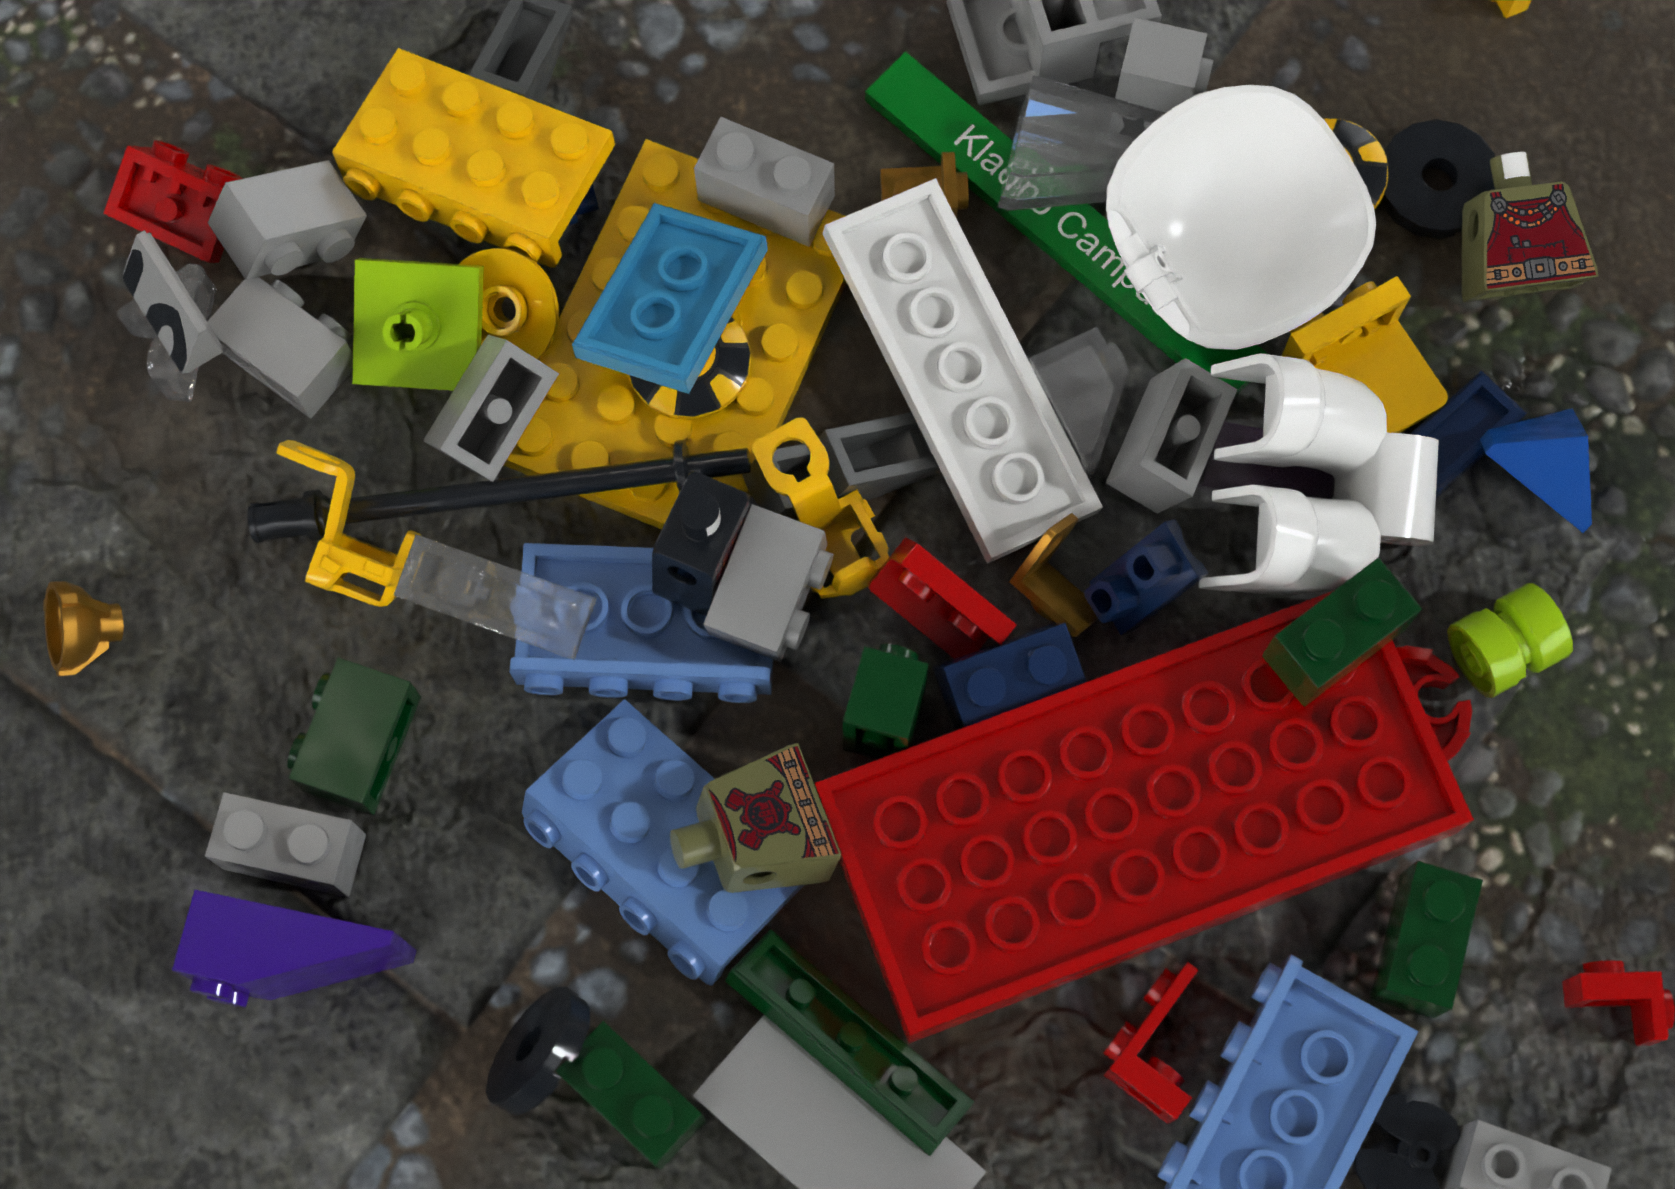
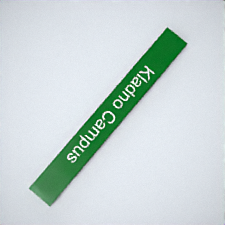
M907 52L903 53L865 91V101L940 165L942 152H955L956 172H967L968 188L1175 363L1186 358L1211 373V365L1259 353L1268 354L1258 345L1237 350L1206 348L1187 340L1174 331L1157 314L1143 294L1137 293L1125 274L1124 270L1127 268L1116 248L1108 220L1027 152L1012 153L1014 141ZM1219 378L1237 389L1235 397L1249 383L1247 381Z

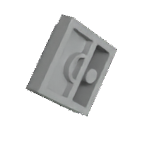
M946 0L979 106L1093 78L1101 42L1129 36L1134 17L1160 23L1162 17L1156 0Z

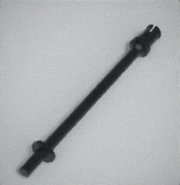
M676 440L673 447V457L496 479L493 482L488 480L354 497L350 499L345 524L675 482L680 492L691 471L701 473L710 478L751 473L750 454L748 448L689 455L685 440ZM317 489L305 491L302 498L250 503L247 519L253 541L255 543H263L266 540L306 535L312 541L321 540L325 534L331 499Z

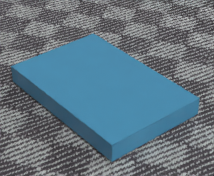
M654 203L572 343L575 358L689 394L768 251L766 236Z

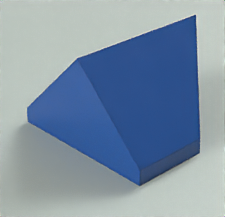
M1573 408L1488 429L1480 438L1485 454L1578 530L1584 533L1592 525L1588 435Z

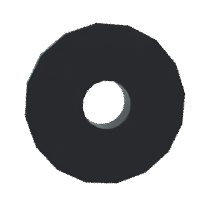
M1438 119L1413 123L1394 135L1384 150L1388 163V183L1382 200L1387 206L1386 212L1396 224L1415 235L1435 239L1454 237L1457 232H1462V210L1464 204L1482 192L1494 190L1490 159L1496 157L1495 153L1479 134L1460 123ZM1432 168L1440 169L1450 176L1453 187L1445 191L1433 190L1424 182L1422 172Z
M555 987L541 995L515 1023L499 1048L488 1074L486 1095L490 1103L512 1115H520L537 1107L555 1090L559 1084L558 1081L561 1079V1076L554 1072L563 1057L572 1062L574 1057L578 1056L589 1030L590 1007L576 992L568 987Z

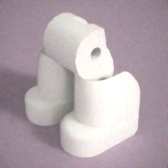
M1259 353L1211 365V376L1266 384L1263 438L1256 442L1215 449L1214 460L1282 468L1291 466L1314 468L1331 474L1334 477L1335 483L1332 499L1306 497L1302 492L1261 485H1246L1212 491L1213 502L1259 507L1256 570L1248 574L1202 578L1199 581L1200 589L1272 595L1336 590L1377 559L1380 553V543L1405 546L1433 544L1439 440L1421 435L1387 432V414L1383 402L1363 382L1340 373L1317 369L1305 359Z

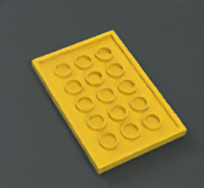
M646 139L559 317L555 337L548 350L539 358L540 362L558 372L559 375L503 466L526 475H535L673 457V447L676 440H685L689 455L748 448L752 464L756 459L752 452V444L755 440L782 426L847 283L822 234L826 224L843 218L845 215L828 209L810 247L698 201L694 167L698 159ZM654 203L766 236L768 251L732 314V317L744 330L749 342L751 352L749 377L741 393L730 405L704 418L676 419L656 412L639 398L627 374L575 358L572 343ZM743 474L713 478L750 494L742 476ZM675 482L580 494L577 496L662 530L680 492Z

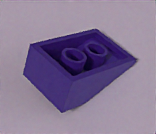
M194 890L172 970L192 980L190 991L206 995L207 999L215 1002L246 1008L249 996L270 1001L414 963L417 950L394 931Z

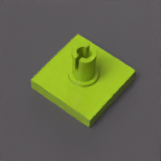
M371 258L356 259L352 384L454 391L481 346L484 266Z

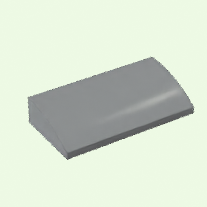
M765 1015L741 1039L693 1094L694 1099L797 1189H973L987 1172L947 1137H945L931 1156L926 1154Z

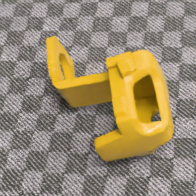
M802 417L795 418L755 440L752 444V452L769 486L775 492L789 497L799 522L825 531L828 543L825 551L834 554L830 571L834 576L832 584L826 588L822 586L821 590L810 587L811 590L818 593L821 599L844 595L851 596L868 587L869 581L888 560L889 547L882 533L877 532L871 521V518L875 516L872 509L857 489L842 498H837L834 487L827 475L830 464L828 453L808 421ZM790 440L799 441L808 447L811 453L810 462L806 467L810 474L809 477L797 482L794 475L784 474L774 466V452L783 442ZM859 528L864 530L879 556L877 560L874 561L869 557L860 558L851 542V535Z
M286 440L279 443L276 450L278 455L320 472L337 476L325 534L318 541L305 582L324 590L341 593L373 606H388L396 599L403 586L421 534L412 530L408 531L398 554L342 533L355 481L353 467L335 456L294 440ZM349 572L385 586L383 595L351 584L343 578Z

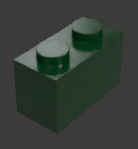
M1378 557L1277 633L1262 657L1303 707H1305L1405 631L1422 608Z
M888 643L881 644L879 650L864 646L843 718L844 751L878 760L911 747L925 697L929 663L917 660L918 654L915 651Z
M338 657L332 673H324L316 685L312 698V708L316 712L307 733H299L292 744L287 761L288 769L292 770L289 779L303 792L375 815L421 699L420 694L410 681Z
M1418 860L1400 874L1370 995L1371 1000L1431 1018H1436L1452 1010L1483 883L1482 879Z
M604 1021L585 1039L578 1056L574 1057L572 1062L567 1059L556 1070L571 1087L659 1170H662L706 1121L702 1113Z

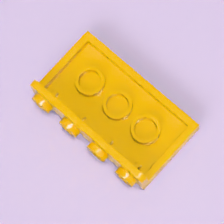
M398 48L332 153L342 175L343 182L355 195L366 200H374L377 197L398 206L402 212L415 220L426 222L431 219L449 226L456 234L469 242L481 243L486 241L501 248L518 251L530 257L536 263L554 268L562 257L558 241L613 150L615 141L613 132L609 129Z

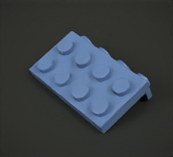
M524 543L515 657L510 659L509 672L516 685H524V691L528 693L559 695L563 693V687H588L589 694L605 698H620L627 696L628 689L653 690V696L660 699L688 700L692 698V692L718 693V699L722 701L750 703L757 700V694H772L773 659L709 635L703 625L706 616L653 594L652 552L654 548ZM679 568L677 572L679 575L696 580L692 574Z
M624 699L525 791L522 815L525 818L523 820L524 826L539 844L546 848L554 846L570 860L573 872L585 886L596 892L603 890L620 906V914L631 928L642 935L650 933L667 948L670 961L683 975L693 980L700 978L704 983L713 985L722 976L726 965L804 885L731 893L723 888L713 861L684 869L679 868L671 848L670 831L699 823L696 806L703 787L714 780V778Z
M1289 955L1283 960L1279 967L1269 962L1251 994V998L1260 1002V1005L1249 1026L1238 1021L1221 1051L1220 1057L1229 1061L1218 1085L1209 1080L1206 1081L1190 1110L1189 1117L1198 1121V1124L1187 1145L1176 1140L1160 1167L1157 1177L1167 1182L1164 1189H1339L1418 1031L1301 967L1303 961L1293 955Z

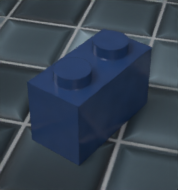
M1066 623L1049 624L1005 640L1001 645L997 643L932 667L953 726L961 729L1087 682Z

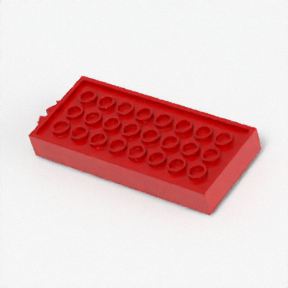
M1331 591L814 783L842 855L839 860L908 1044L1457 834L1474 819L1448 762L1457 755L1471 735L1469 732L1472 718L1471 700L1458 701L1451 708L1447 716L1436 718L1425 713L1419 700L1418 692L1426 687L1444 690L1460 677L1450 665L1433 655V649L1408 645L1396 648L1392 640L1303 707L1262 655L1277 633L1333 592Z

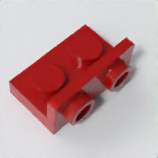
M154 140L152 147L127 145L103 214L141 232L144 230L146 233L150 232L154 238L207 263H219L224 247L208 225V221L225 183L242 179V177L215 165L207 164L205 170L187 162L190 155L187 151L163 141Z
M906 537L868 583V589L953 659L978 651L988 638L1001 645L1017 626L1016 623L927 550Z

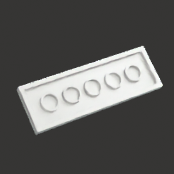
M937 179L930 180L826 224L822 234L987 564L1040 540L1050 527L1071 513L1079 519L1078 522L1097 514L1103 506Z

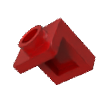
M1593 961L1582 964L1583 973L1562 981L1565 1008L1631 1006L1636 1046H1650L1668 1039V1029L1673 1027L1675 1020V1007L1670 990L1667 988L1663 989L1662 971L1625 972L1623 961Z

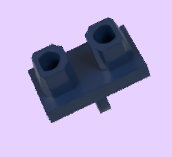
M1173 519L1163 522L1089 581L1091 586L1084 590V595L1098 620L1102 623L1113 621L1120 635L1133 632L1209 573L1203 563L1194 557L1187 548L1183 539L1182 528L1177 520Z

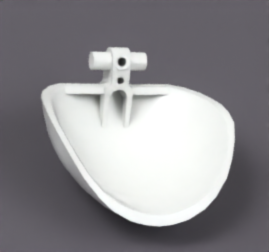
M1242 85L1222 87L1199 93L1180 103L1154 121L1131 143L1119 158L1107 186L1106 211L1108 224L1116 248L1127 268L1124 272L1137 293L1143 294L1157 314L1174 331L1187 340L1206 348L1237 350L1258 345L1308 322L1330 307L1349 287L1363 267L1374 243L1376 230L1374 206L1368 189L1348 153L1328 124L1309 104L1295 94L1274 86Z

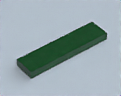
M771 929L729 972L725 980L726 983L929 1156H931L974 1103L970 1097Z

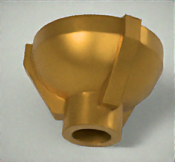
M66 581L49 582L43 604L49 658L56 671V676L76 675L108 650L109 642L122 640L124 630L122 610L119 603L107 604L93 599L80 586Z

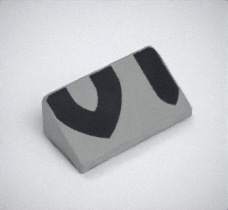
M144 230L137 234L124 269V283L179 371L183 374L189 373L223 353L221 350L223 346L151 233H146Z

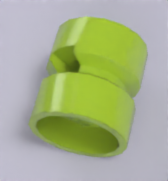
M1527 583L1497 599L1494 603V612L1487 608L1482 611H1474L1450 624L1447 629L1448 642L1459 668L1470 684L1487 698H1493L1516 686L1521 679L1526 677V669L1531 672L1540 673L1566 659L1573 652L1572 636L1562 612L1553 599L1534 583Z

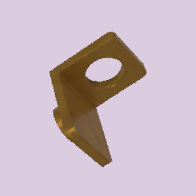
M1071 513L1044 533L1009 582L1031 601L1033 608L1038 614L1056 623H1066L1069 634L1076 637L1097 621L1098 618L1086 600L1084 593L1048 563L1079 521Z

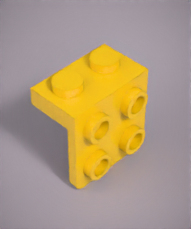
M1398 276L1378 287L1374 281L1357 287L1342 300L1343 306L1325 316L1321 312L1308 322L1289 331L1291 335L1281 356L1305 359L1317 369L1340 373L1363 382L1383 402L1387 414V432L1401 433L1442 408L1448 400L1446 390L1398 321L1411 298V295Z

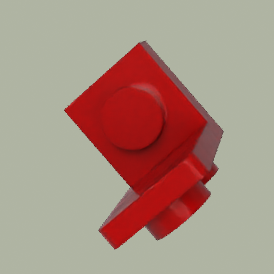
M1189 962L1176 975L1167 968L1163 970L1142 999L1152 1009L1139 1027L1136 1028L1126 1021L1104 1051V1054L1113 1060L1104 1076L1167 1124L1177 1120L1192 1099L1191 1096L1180 1089L1185 1080L1178 1072L1160 1059L1152 1056L1146 1063L1137 1054L1199 969Z

